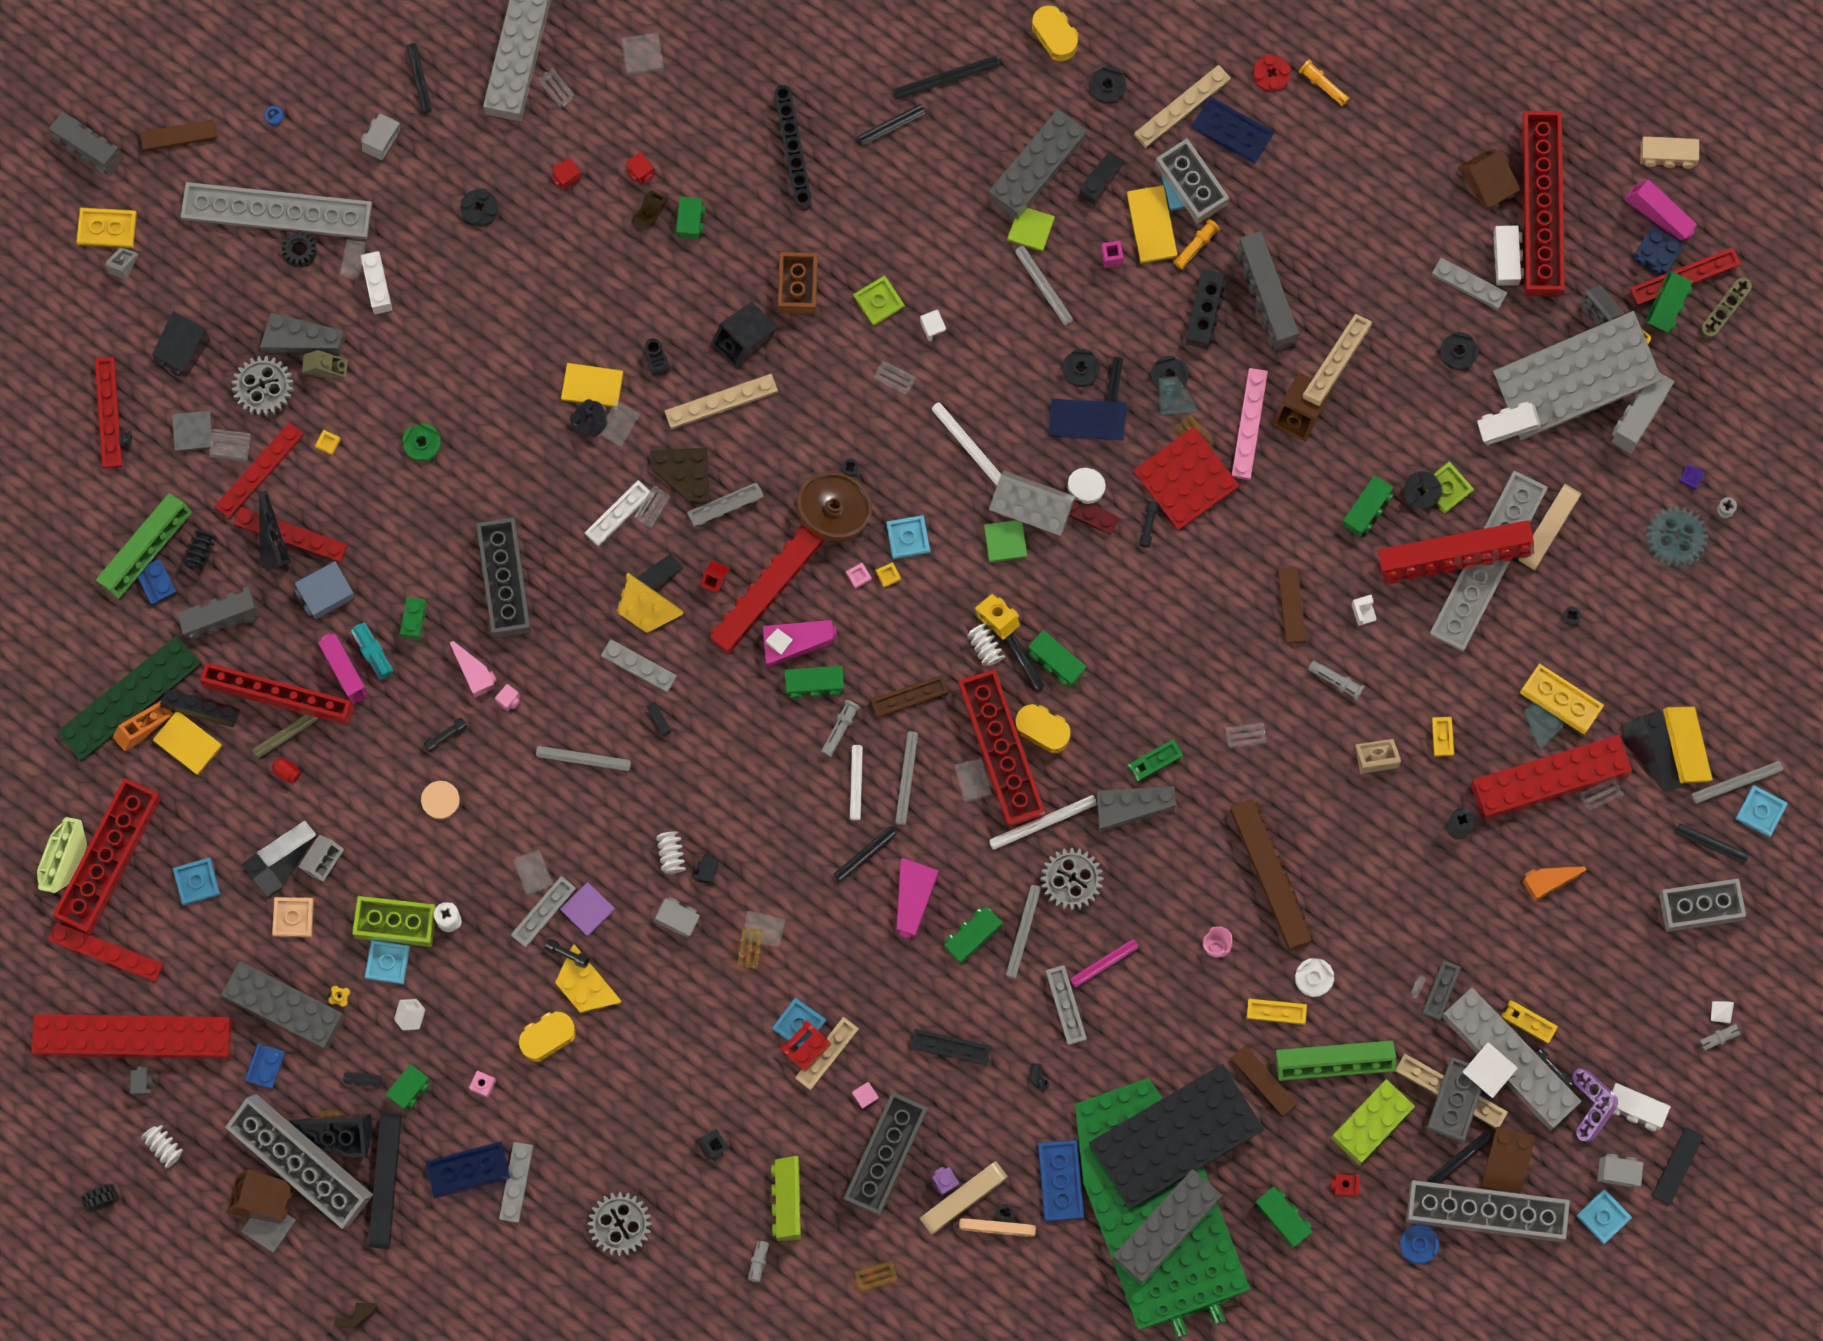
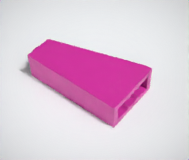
M1649 179L1634 185L1624 197V200L1678 241L1689 239L1695 231L1693 229L1697 224Z
M832 620L763 626L766 667L776 666L833 644V637H837L836 626H832ZM777 628L793 639L782 655L766 644L767 638Z
M336 634L323 636L318 644L352 704H355L367 698L369 695Z
M905 858L901 859L897 933H900V937L910 940V938H916L939 870Z

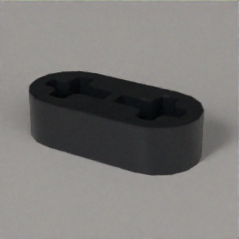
M653 702L647 705L646 708L662 737L671 734L672 732L657 704Z

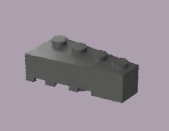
M64 112L60 114L49 128L53 140L59 144L61 142L64 143L67 150L73 154L75 152L81 156V160L88 165L91 163L96 166L95 169L102 175L107 174L110 177L124 161L119 147L114 144L111 146L107 139L102 136L98 139V136L91 129L85 128L84 130L80 122Z
M270 313L260 349L263 354L279 353L287 355V353L304 355L319 350L332 355H341L346 337L342 330Z
M249 586L242 588V593L235 594V592L227 594V597L223 600L216 598L210 600L205 607L199 604L178 612L184 637L190 640L197 639L204 633L213 634L221 628L226 627L230 629L236 627L241 622L251 623L255 621V618L259 617V613Z
M1175 787L1097 791L1099 833L1122 827V825L1132 822L1135 823L1148 817L1174 811L1176 807Z

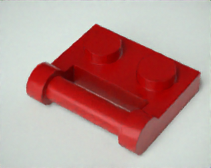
M807 1020L802 1023L803 1026L785 1045L782 1044L779 1047L804 1072L831 1046V1042ZM808 1031L812 1033L794 1053L790 1051Z

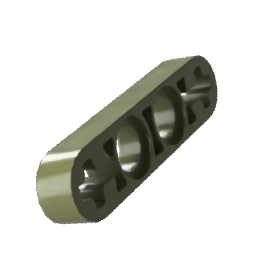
M1739 278L1701 327V334L1704 338H1714L1743 302L1752 288L1749 279ZM1745 284V289L1738 295L1736 292L1739 290L1740 285ZM1734 297L1737 301V304L1733 306L1729 305L1727 303V298ZM1716 312H1724L1726 318L1719 320L1716 317ZM1713 322L1716 323L1713 330L1707 333V328H1709Z

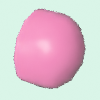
M1222 926L1212 927L1203 939L1205 952L1215 958L1226 956L1232 949V934L1230 931Z

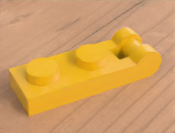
M1509 1000L1507 1010L1500 1017L1542 1042L1549 1044L1558 1026L1516 1002ZM1514 1011L1520 1013L1518 1018L1512 1016Z

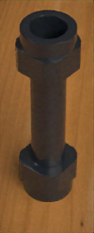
M1154 501L1147 502V517L1144 532L1139 542V546L1144 548H1150L1152 537L1150 535L1154 516L1157 514L1159 503Z
M462 717L453 722L454 725L432 739L430 737L423 743L429 753L437 749L439 743L457 731L462 732L468 727Z
M548 939L545 944V949L552 954L558 953L573 960L578 967L586 968L589 964V957L582 953L576 954L560 946L556 940Z
M1541 1048L1536 1053L1568 1088L1574 1084L1572 1078L1569 1075L1565 1076L1548 1058L1549 1054Z

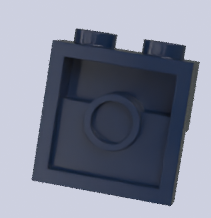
M1652 226L1634 253L1633 258L1638 264L1646 265L1651 268L1653 273L1661 276L1668 273L1685 244Z

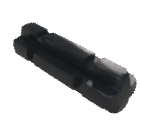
M345 1072L343 1076V1083L352 1084L353 1082L354 1085L370 1086V1084H373L372 1086L380 1087L382 1083V1076L380 1075L371 1076V1074L362 1073L352 1075V1072Z

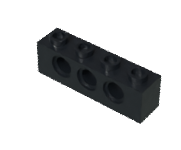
M1202 269L1185 345L1208 349L1209 343L1213 344L1215 333L1212 332V327L1217 326L1219 315L1215 314L1217 308L1221 309L1223 300L1219 296L1221 291H1225L1227 280H1223L1224 273ZM1213 289L1216 293L1209 295L1206 293V290ZM1207 306L1210 307L1212 311L1204 312L1202 308ZM1205 324L1208 328L1201 330L1198 325Z

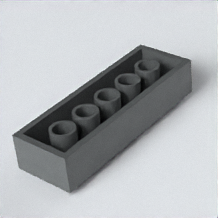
M1057 109L989 190L988 199L1011 217L1018 220L1086 140L1087 130Z
M1260 231L1241 237L1239 245H1237L1238 251H1236L1238 261H1242L1244 266L1242 272L1244 278L1249 280V292L1251 296H1255V308L1258 313L1261 312L1263 318L1261 319L1263 329H1267L1269 334L1267 336L1269 346H1273L1275 352L1295 346L1299 332L1263 234Z
M515 518L476 523L493 638L531 633Z
M239 961L221 993L224 1000L324 1051H327L345 1018L343 1013Z
M891 1093L845 1194V1203L880 1218L927 1115L928 1107L897 1093Z
M1192 1169L1113 1255V1261L1143 1286L1222 1200V1194Z

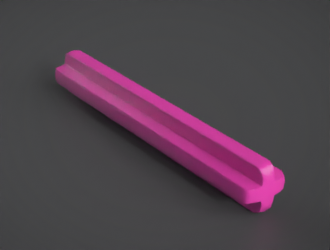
M1134 939L1130 940L1070 979L1071 984L1075 988L1137 950L1138 944Z

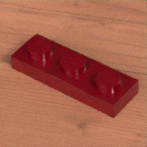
M1074 500L1069 517L1110 536L1119 520L1118 516L1092 504H1084L1079 500Z

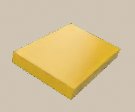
M80 208L77 245L133 248L137 212L133 210Z
M567 363L561 401L583 403L585 400L591 399L601 403L604 407L618 408L623 371Z
M179 712L174 713L153 739L156 744L196 775L201 773L222 747V744Z

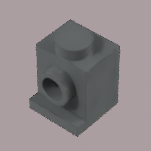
M136 1067V1070H131L130 1094L133 1097L153 1096V1092L149 1089V1087H152L153 1080L152 1075H149L148 1067Z

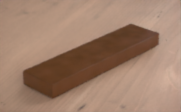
M214 119L140 132L143 151L217 139Z
M1297 567L1279 568L1278 577L1286 644L1305 642Z
M943 675L870 699L876 718H880L947 695L949 691Z
M1246 1045L1230 1058L1282 1117L1297 1105V1102Z

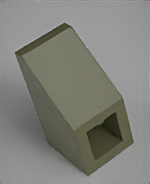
M319 350L304 354L302 372L316 377L346 378L348 360Z

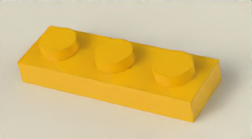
M1248 999L1247 1019L1305 1025L1307 1004Z

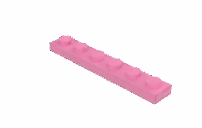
M1249 368L1232 470L1234 478L1251 479L1268 373L1265 370Z

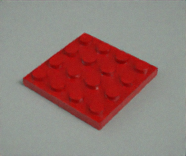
M1195 426L1133 470L1134 474L1153 499L1159 503V507L1178 531L1240 487Z

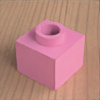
M506 684L495 697L497 704L509 712L511 708L515 709L519 704L520 695L519 692Z
M477 1071L469 1089L488 1098L496 1079ZM480 1080L485 1081L484 1086L478 1085Z

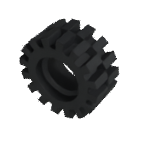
M299 231V234H296V232H292V236L289 234L287 235L288 239L283 240L282 253L289 265L293 264L296 268L297 266L303 268L305 264L309 266V262L313 263V258L317 256L316 244L313 238L309 237L308 233L305 232L303 234L302 231ZM299 243L307 247L306 252L301 256H297L292 252L293 247Z
M111 1183L84 1193L81 1196V1200L86 1212L91 1213L92 1211L95 1212L113 1205L119 1200V1196L114 1184Z

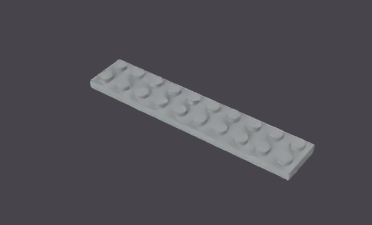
M186 182L181 220L367 239L372 202Z
M1513 471L1484 529L1526 520L1531 522L1548 487L1521 473ZM1494 561L1491 565L1484 566L1479 564L1474 565L1471 569H1463L1429 635L1464 652L1510 561Z

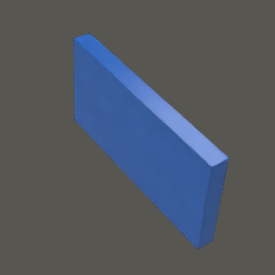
M1077 1140L1038 1143L1045 1222L1084 1219Z

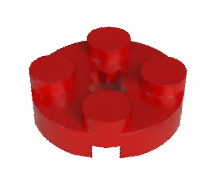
M1267 54L1259 59L1254 66L1253 75L1255 83L1265 92L1280 91L1289 83L1291 68L1283 58ZM1274 70L1277 76L1269 77L1268 71Z

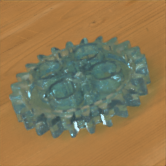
M1670 506L1667 512L1661 509L1660 515L1656 513L1654 515L1655 520H1650L1649 523L1652 526H1647L1646 528L1650 532L1645 535V538L1650 539L1646 545H1652L1649 552L1655 551L1654 558L1660 556V563L1667 560V566L1674 562L1675 567H1677L1679 562H1681L1682 566L1685 567L1687 561L1692 564L1694 562L1693 558L1698 560L1700 557L1698 553L1703 554L1705 550L1702 547L1707 546V542L1703 540L1708 539V535L1703 534L1707 531V528L1701 527L1704 521L1698 522L1700 515L1692 516L1693 510L1687 513L1686 507L1682 511L1679 510V506H1676L1674 511ZM1672 522L1675 527L1668 528L1665 523ZM1690 527L1693 530V533H1686L1684 531V528ZM1662 539L1668 540L1669 543H1670V545H1669V546H1664V545H1662L1661 540H1662ZM1679 545H1686L1688 551H1682Z

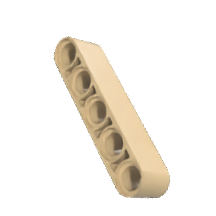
M1564 484L1533 535L1534 554L1527 558H1519V562L1533 570L1537 568L1581 495L1579 491Z
M995 1161L920 1218L921 1222L931 1235L935 1234L1008 1178L1007 1174Z

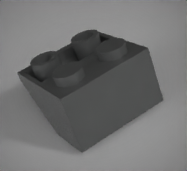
M1601 285L1585 292L1581 308L1585 314L1590 315L1594 319L1593 321L1596 326L1624 315L1622 309Z

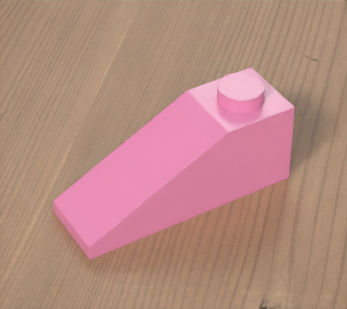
M454 641L450 642L474 698L496 689L494 682H497L493 672H488L486 666Z

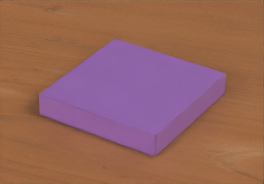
M587 882L560 910L588 937L615 911V908Z

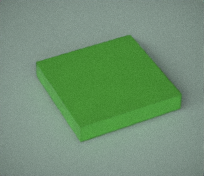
M1014 520L984 525L989 563L1027 558L1021 521Z

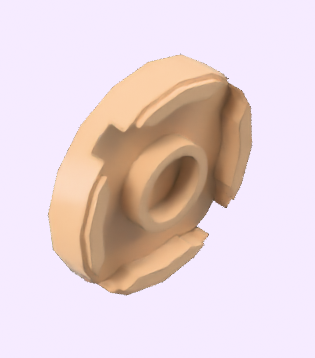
M436 781L424 789L421 803L423 810L430 817L443 820L450 818L459 808L460 797L457 789L452 784L446 781Z

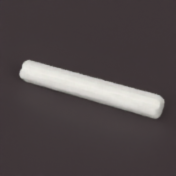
M861 745L852 746L851 820H860L863 750Z

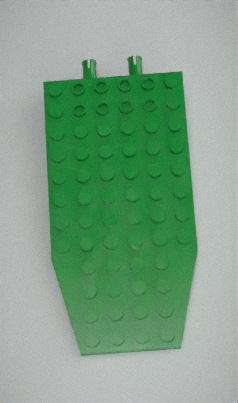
M1149 1078L1075 1104L1083 1183L1112 1261L1116 1251L1182 1181L1180 1180L1129 1210L1089 1146V1142L1163 1099ZM1204 1167L1197 1170L1196 1172L1210 1184ZM1218 1205L1143 1286L1113 1261L1138 1331L1154 1325L1160 1327L1172 1323L1176 1338L1181 1339L1182 1334L1183 1337L1189 1335L1183 1318L1209 1309L1214 1326L1219 1325V1320L1222 1324L1226 1322V1319L1223 1316L1220 1305L1231 1301L1232 1297L1250 1291L1248 1281Z

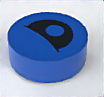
M277 106L268 107L264 113L266 122L272 126L279 125L284 119L281 108Z

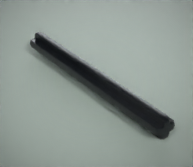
M992 56L895 88L893 93L896 99H900L1000 65L997 56Z

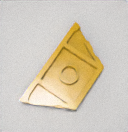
M627 573V582L625 589L622 590V598L617 608V612L621 616L648 633L684 613L676 605L630 573Z
M575 945L570 949V951L576 954L581 953ZM566 958L555 983L580 1013L622 1003L590 963L586 968L576 966L575 961Z

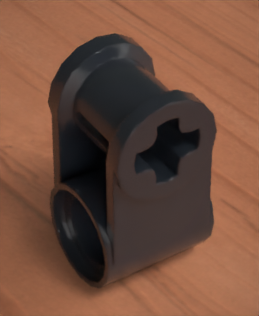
M655 338L647 340L645 351L652 377L664 371L671 372L661 342ZM652 345H655L659 348L656 352H650L648 350L649 347Z

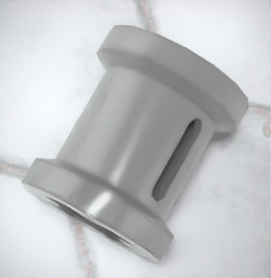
M1731 497L1722 499L1717 507L1719 516L1724 519L1731 517L1737 508L1736 501ZM1725 505L1729 506V511L1725 510Z

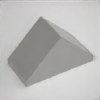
M120 247L106 261L105 265L109 273L127 280L138 257V253Z

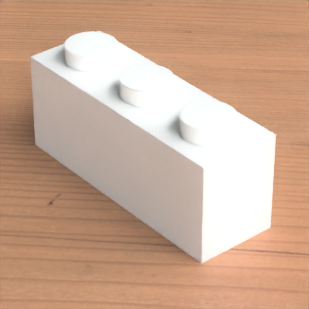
M1496 226L1494 229L1496 286L1519 285L1521 279H1524V268H1520V261H1523V250H1519V243H1522V232L1518 231V226Z
M379 251L361 255L374 315L393 311Z
M1529 402L1520 403L1514 409H1502L1496 415H1484L1481 420L1477 421L1483 442L1487 445L1541 428L1536 408Z
M1615 1083L1611 1090L1618 1098V1106L1613 1112L1614 1115L1619 1116L1621 1114L1626 1116V1119L1632 1123L1637 1124L1640 1122L1645 1124V1128L1651 1131L1660 1130L1663 1127L1671 1106Z

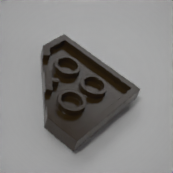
M707 448L650 450L652 472L659 475L666 484L676 492H679L690 504L710 503Z

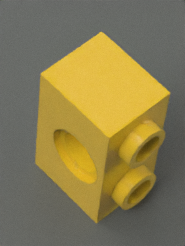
M993 594L975 607L978 618L1003 640L1020 626L1018 613L1013 608L1009 609L1002 598H997Z

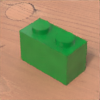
M679 198L677 238L700 240V234L704 233V223H701V219L706 213V205H703L702 198Z
M406 597L400 631L403 640L421 642L428 606L425 599Z
M410 1064L385 1095L406 1112L408 1108L411 1110L418 1101L416 1098L420 1093L424 1094L428 1090L430 1080Z

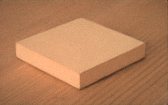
M274 897L272 936L312 937L314 899Z

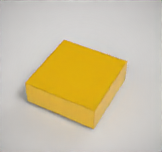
M323 430L315 448L333 456L341 438Z
M893 562L876 570V574L884 588L901 581V577Z

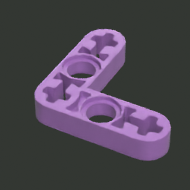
M1577 1069L1572 1075L1574 1084L1595 1104L1578 1126L1576 1134L1579 1140L1591 1142L1596 1138L1617 1108L1618 1098L1590 1071ZM1581 1074L1583 1075V1078H1584L1586 1081H1589L1588 1083H1587V1082H1584V1081H1581V1080H1582V1078L1580 1077ZM1594 1085H1598L1599 1091L1596 1095H1593L1592 1093V1087ZM1596 1112H1599L1601 1119L1596 1123L1594 1115Z

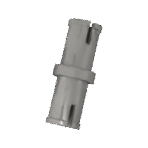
M1733 1024L1724 1030H1717L1715 1034L1700 1039L1703 1050L1707 1051L1716 1045H1723L1725 1041L1740 1036L1737 1025Z
M757 1241L754 1256L751 1257L750 1261L752 1264L748 1280L760 1282L763 1266L766 1265L765 1258L769 1243Z

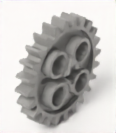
M258 356L256 362L250 358L251 364L244 362L245 368L238 367L240 374H234L237 379L232 381V384L236 386L232 388V391L237 393L234 395V398L239 400L237 402L239 406L244 405V411L250 409L251 415L255 411H257L258 417L261 416L262 412L268 417L269 411L275 415L276 408L282 411L281 404L288 405L285 399H292L288 393L294 392L293 387H291L294 382L290 380L292 375L287 373V366L282 368L283 363L281 361L276 364L275 358L271 362L268 356L265 357L264 361ZM266 372H273L272 376L264 377ZM255 379L252 385L246 384L247 380ZM261 384L265 385L264 389L261 388ZM272 389H280L277 394H271ZM256 395L262 396L260 401H253Z
M1064 848L1062 855L1056 852V858L1050 856L1051 864L1045 862L1044 866L1047 869H1042L1041 871L1046 876L1040 879V881L1046 882L1041 888L1048 889L1044 895H1051L1049 902L1056 900V907L1063 904V910H1065L1068 905L1071 911H1073L1076 905L1079 910H1081V904L1088 907V900L1094 903L1093 895H1100L1096 889H1102L1103 887L1098 882L1104 880L1103 877L1098 876L1103 872L1100 869L1097 870L1100 863L1093 864L1095 857L1087 858L1088 852L1082 855L1080 848L1077 853H1074L1073 848L1070 849V853H1067ZM1066 862H1070L1074 868L1066 870L1063 865ZM1088 872L1091 877L1088 880H1083L1080 874ZM1075 876V881L1068 882L1069 878ZM1055 879H1062L1064 885L1057 887L1053 881ZM1080 884L1086 885L1087 888H1083ZM1073 888H1077L1081 891V894L1073 896L1070 891Z
M619 1192L616 1198L611 1193V1199L603 1196L605 1202L597 1201L599 1208L592 1207L595 1215H589V1218L593 1219V1222L588 1223V1226L593 1227V1229L589 1230V1234H595L592 1241L598 1240L599 1242L596 1246L599 1248L603 1245L604 1253L610 1249L611 1256H613L615 1251H617L619 1257H621L622 1251H625L626 1255L629 1256L630 1249L636 1253L635 1246L638 1245L642 1248L641 1241H648L645 1234H651V1231L647 1229V1227L652 1226L651 1222H647L651 1215H645L648 1208H641L643 1201L636 1203L637 1196H634L631 1200L629 1193L623 1197L622 1193ZM622 1206L629 1208V1212L625 1216L618 1213ZM611 1209H614L619 1220L624 1222V1229L630 1237L628 1240L623 1235L620 1227H615L617 1222L611 1213ZM610 1216L612 1222L609 1225H603L601 1223L603 1217ZM632 1223L639 1225L638 1231L634 1233L628 1231V1227ZM614 1233H619L622 1236L621 1240L617 1243L611 1241V1236Z

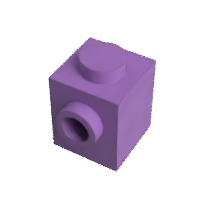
M941 1167L934 1172L935 1175L932 1177V1181L942 1197L959 1187V1182L950 1167L946 1169Z

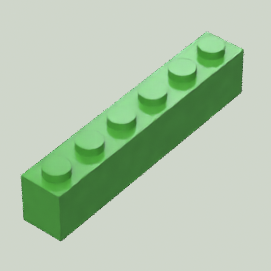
M169 493L103 572H101L96 581L106 591L119 599L192 511L184 502Z
M1393 1041L1276 1050V1067L1279 1081L1396 1071V1054Z

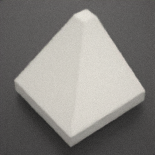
M777 628L767 638L766 644L782 655L793 639Z
M1713 1001L1711 1021L1730 1023L1734 1002Z

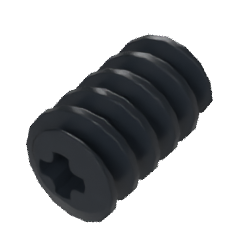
M195 530L194 534L196 537H192V544H188L190 550L185 551L187 557H183L181 561L189 569L202 573L203 571L199 569V566H206L202 559H209L205 553H212L208 546H215V543L211 540L218 538L209 532Z
M1458 808L1453 811L1446 826L1449 836L1459 840L1469 835L1475 822L1472 812L1466 808Z

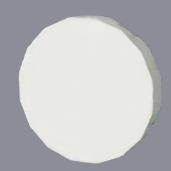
M1080 468L1070 475L1067 488L1070 495L1076 496V501L1079 500L1084 504H1090L1101 499L1106 484L1102 475L1096 470Z
M1307 959L1297 968L1295 974L1296 985L1303 994L1310 997H1320L1332 988L1334 972L1331 966L1322 959Z

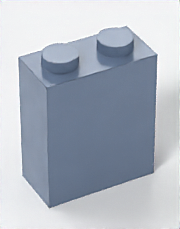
M335 561L295 583L297 589L294 591L299 600L304 599L306 603L303 606L308 616L313 615L315 620L355 598L353 591Z

